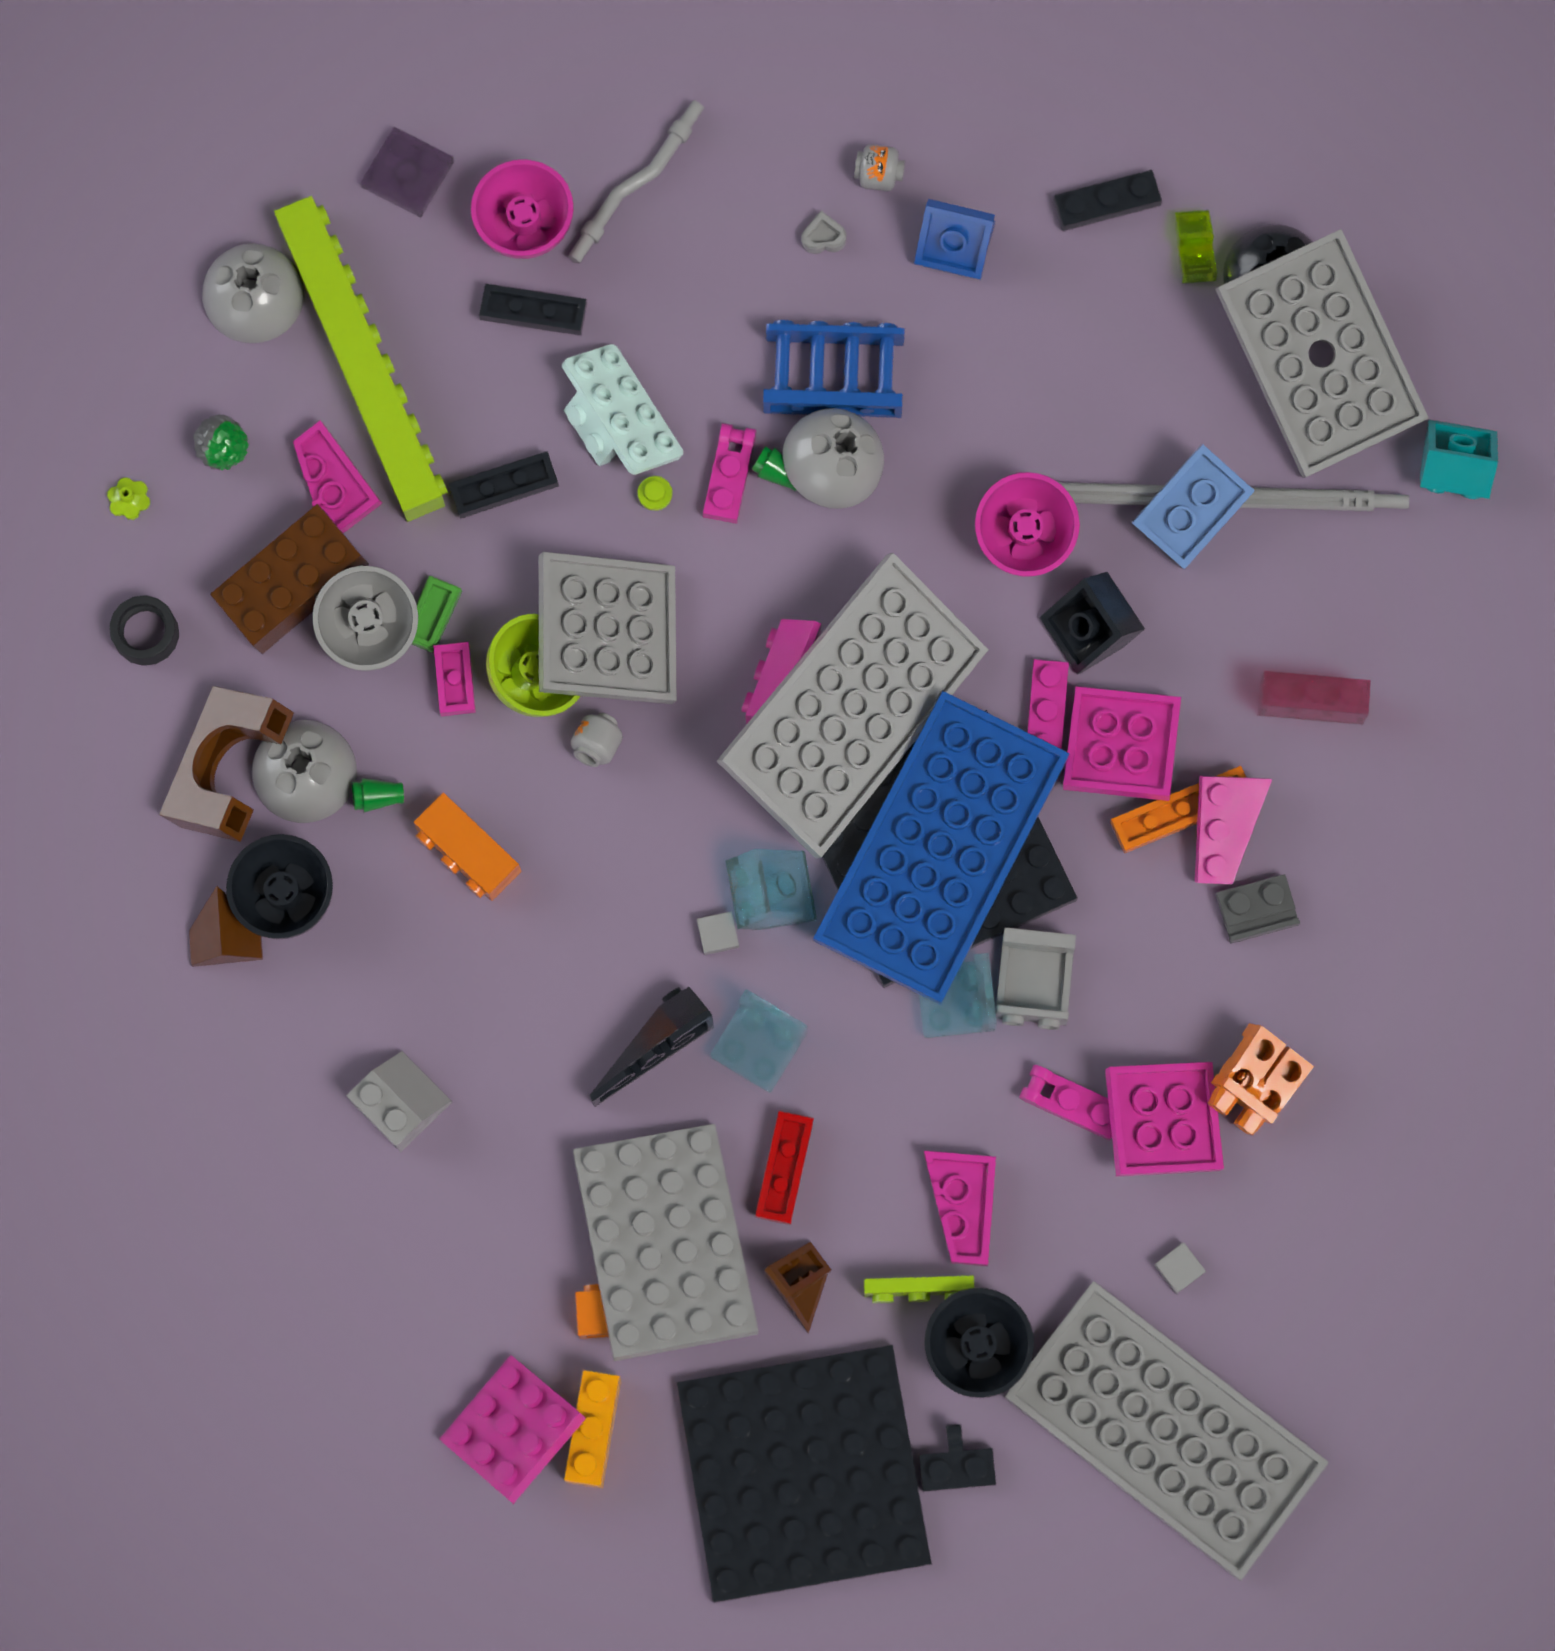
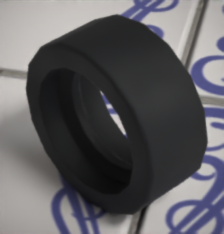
M147 595L135 596L122 602L113 612L109 624L110 638L120 655L129 662L142 666L154 665L168 658L176 648L179 639L178 622L170 608L160 599ZM139 612H153L161 617L164 622L165 633L163 639L158 645L147 650L133 648L124 637L126 622Z

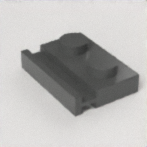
M1285 874L1216 893L1230 944L1296 927L1300 924Z

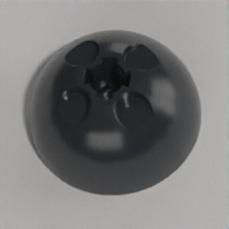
M1271 224L1252 229L1239 238L1230 249L1224 263V284L1270 263V260L1279 259L1313 241L1303 232L1286 225Z
M277 834L252 842L238 854L228 873L226 893L233 914L245 928L265 938L289 939L311 930L323 918L331 902L333 879L325 857L314 845L296 836ZM291 892H294V894H292V896L288 900H286V898L290 896Z
M970 1288L952 1294L934 1310L926 1327L924 1347L930 1368L947 1388L967 1397L986 1398L1009 1390L1024 1376L1032 1360L1034 1336L1027 1315L1014 1300L996 1290Z

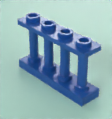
M777 320L774 324H766V340L768 342H776L775 386L771 387V389H764L763 392L764 414L808 415L822 409L838 408L851 411L861 417L901 418L903 394L892 390L894 346L904 345L905 329L898 328L897 325L892 323H882L877 325V327H866L858 322H847L843 326L829 325L824 321H812L808 325L794 324L790 320ZM790 342L811 343L809 387L806 390H792L788 386ZM825 344H845L844 388L840 391H826L823 388ZM859 345H880L878 390L875 393L861 392L858 389Z

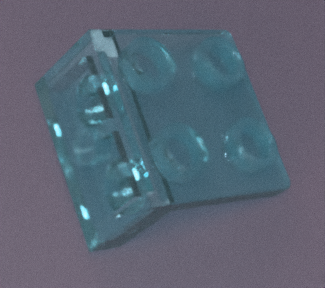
M989 953L974 954L973 961L963 962L942 1005L919 994L923 1035L925 1038L995 1031L997 1020Z
M745 989L738 1001L739 1008L710 1055L715 1061L765 1091L772 1092L808 1034V1026Z

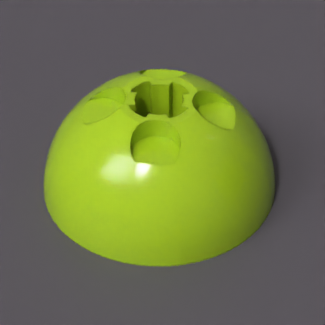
M539 614L518 616L499 629L492 639L487 652L486 671L492 690L504 705L525 716L548 717L567 710L580 698V696L539 692Z

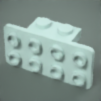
M610 344L565 359L562 368L574 385L577 393L565 407L564 412L598 466L609 463L617 453L627 471L635 475L680 459L683 455V449L617 346Z

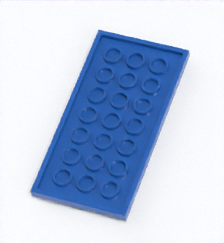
M942 691L824 916L813 941L942 1005L1070 753Z

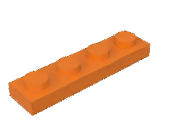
M1241 766L1217 775L1221 777H1246ZM1199 783L1170 794V801L1156 800L1112 818L1110 823L1124 854L1196 825L1198 819Z

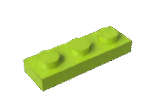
M974 1276L864 1279V1297H872V1303L894 1302V1296H908V1302L930 1301V1295H945L946 1299L956 1292L974 1288Z

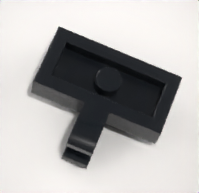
M961 1424L946 1426L948 1452L919 1455L923 1492L996 1485L993 1448L963 1451Z

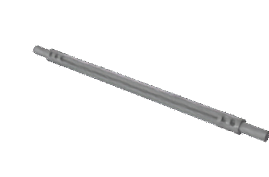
M1059 483L1068 491L1075 503L1147 505L1164 486ZM1253 488L1255 490L1254 493L1240 507L1373 511L1374 508L1408 509L1409 495L1375 494L1374 490Z

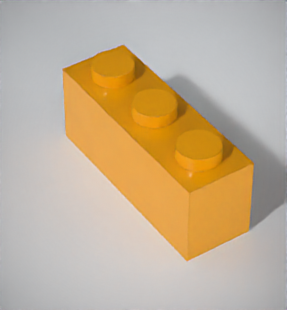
M583 1370L576 1410L586 1419L572 1434L564 1478L566 1483L603 1489L621 1386L620 1376Z

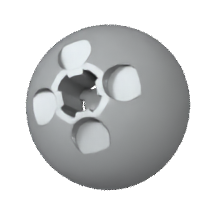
M244 244L227 250L214 261L206 274L202 297L205 312L210 322L219 332L239 342L260 343L280 336L294 324L302 310L305 292L303 280L298 269L286 255L266 245Z
M828 408L808 414L793 426L784 443L783 463L790 482L802 496L817 505L840 509L855 506L863 502L874 492L882 477L884 452L878 434L865 419L848 410Z
M357 566L339 572L323 586L317 596L313 609V627L320 646L333 660L355 670H376L394 663L409 649L418 627V610L411 591L396 575L378 567Z
M312 720L291 721L281 745L262 741L255 753L252 765L253 784L263 805L276 816L296 823L316 822L337 812L350 797L352 782H356L357 777L356 759L346 739L334 728ZM296 759L297 761L294 763L293 768L290 767L292 766L293 761Z

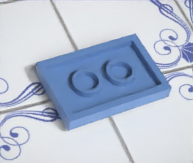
M1201 444L1132 523L1185 569L1255 490L1205 445Z

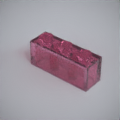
M1264 671L1259 687L1258 716L1363 725L1369 715L1371 680Z

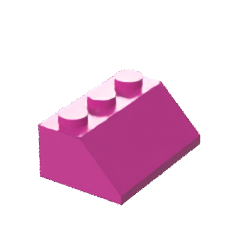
M781 619L778 629H771L766 642V648L770 649L766 661L760 659L754 674V680L758 681L754 693H747L742 706V712L746 713V724L821 635V623L807 620Z

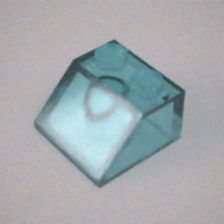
M753 849L726 860L737 929L765 930L817 920L805 851Z

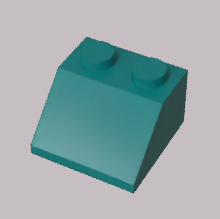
M1428 420L1420 468V487L1426 488L1433 493L1451 492L1461 494L1468 499H1479L1480 497L1489 499L1498 466L1497 431Z

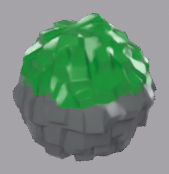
M223 414L210 416L208 419L203 420L193 437L196 457L201 459L205 466H210L211 469L230 470L232 466L243 462L249 446L248 437L241 428V425L231 417Z

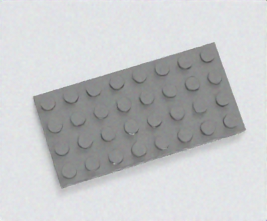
M894 553L887 554L719 757L717 762L815 858H821L919 737L942 691L953 695L986 654L988 648Z
M1095 1281L1091 1283L1030 1363L1024 1376L1004 1397L1239 1581L1244 1578L1329 1463Z

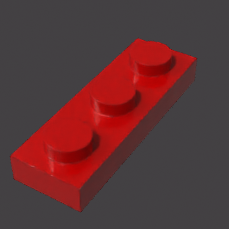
M783 1111L778 1112L755 1218L791 1226L814 1118Z

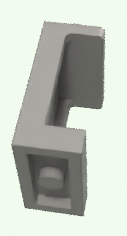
M1004 928L995 1018L1002 1019L1003 1024L1010 1026H1023L1024 1021L1036 1022L1039 1028L1058 1030L1060 1025L1066 1026L1069 1015L1068 1007L1076 935Z

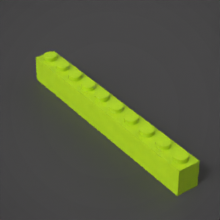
M309 196L275 210L274 213L406 521L409 522L445 507L442 495L448 493L444 481L440 474L434 476L429 465L434 463V459L427 443L420 445L416 434L421 433V429L414 413L407 415L403 404L407 403L408 399L401 383L394 385L390 374L394 373L395 370L388 353L381 355L377 344L382 342L375 323L367 324L364 314L369 313L362 293L354 294L351 285L356 283L355 277L349 264L343 266L338 255L343 254V250L336 234L329 236L325 226L331 223L323 204L316 206L313 197Z

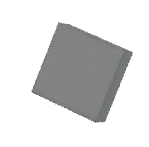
M732 911L697 919L704 955L739 948Z
M1184 1242L1154 1265L1176 1294L1206 1272Z

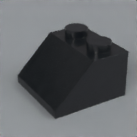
M1108 572L1084 578L1039 617L1077 675L1121 650L1145 630Z

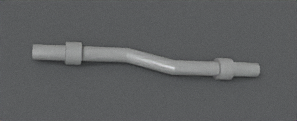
M693 100L681 119L675 120L669 129V137L651 164L613 188L592 221L588 220L580 231L582 236L568 255L572 261L579 264L592 244L598 243L604 234V226L624 197L660 175L680 143H685L691 135V127L704 109L702 104Z

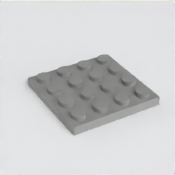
M542 552L539 555V692L673 704L676 702L675 566Z

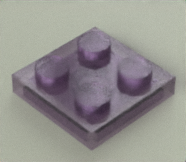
M393 127L360 183L363 189L421 218L452 167L454 158L440 149Z

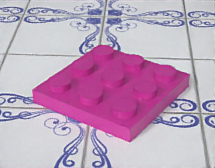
M1075 687L1067 751L1070 754L1066 761L1063 790L1170 801L1181 697Z
M1213 1062L1115 1066L1105 1069L1116 1177L1212 1172L1224 1169L1218 1112L1207 1104L1215 1090V1086L1211 1084L1214 1079Z
M510 1355L439 1440L514 1504L586 1418Z

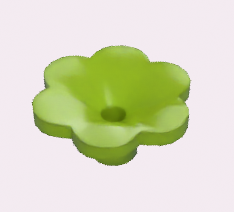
M126 477L120 479L117 486L111 487L107 492V497L111 502L110 510L115 516L124 515L125 518L134 520L139 517L140 511L147 510L150 506V499L146 495L148 489L145 483L142 481L133 482V480Z

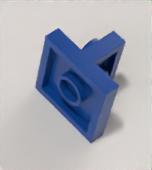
M928 199L914 264L981 280L988 247L995 226V214Z

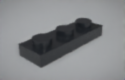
M1153 170L1057 194L1054 195L1053 201L1062 231L1161 206L1162 198Z
M485 283L479 317L482 321L582 336L587 299Z
M548 451L448 483L460 519L559 487Z

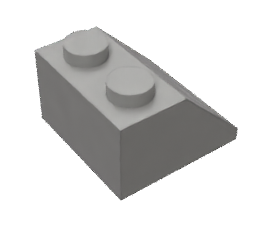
M403 1051L373 1069L346 1095L351 1103L400 1152L452 1103Z

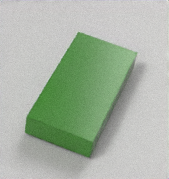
M432 576L428 577L416 604L418 627L411 645L434 653V645H438L461 596V588Z

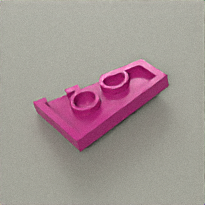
M321 420L293 441L304 479L307 481L312 497L313 507L318 503L343 533L383 504Z

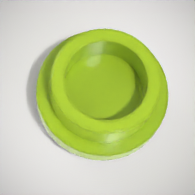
M648 477L639 485L638 499L641 505L648 510H662L672 500V487L662 477Z

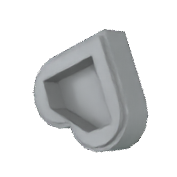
M822 210L802 233L803 248L811 254H818L824 250L837 252L844 248L846 244L845 229Z

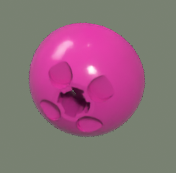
M513 160L496 166L480 180L472 197L471 216L477 233L491 249L501 255L514 259H532L548 253L564 239L572 222L573 198L566 181L553 168L534 160Z
M1030 472L1009 475L991 486L982 497L975 517L976 537L984 555L992 564L1004 572L1022 577L1042 575L1061 565L1073 551L1080 528L1078 510L1068 491L1054 479Z

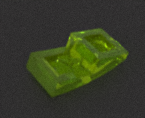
M1209 210L1175 212V228L1182 284L1217 281L1218 272L1213 249L1214 235Z

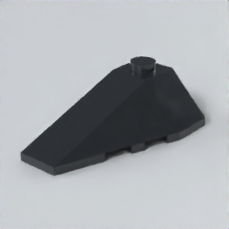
M678 987L662 998L664 1003L657 1008L589 1095L595 1107L714 1028L711 1012L690 987L683 991Z

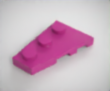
M1199 776L1195 862L1196 883L1233 884L1272 779Z
M924 1151L951 1263L988 1267L996 1157Z

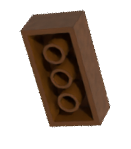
M317 503L211 592L210 595L252 646L263 654L313 612L319 592L333 576L348 568L368 566L369 563Z

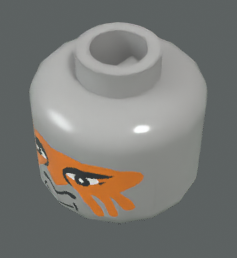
M868 144L863 152L858 151L854 178L860 179V185L865 189L891 191L896 181H903L905 161L899 160V153L895 147Z
M606 713L585 716L571 739L574 756L580 762L590 767L608 764L623 739L622 732L617 726V721Z

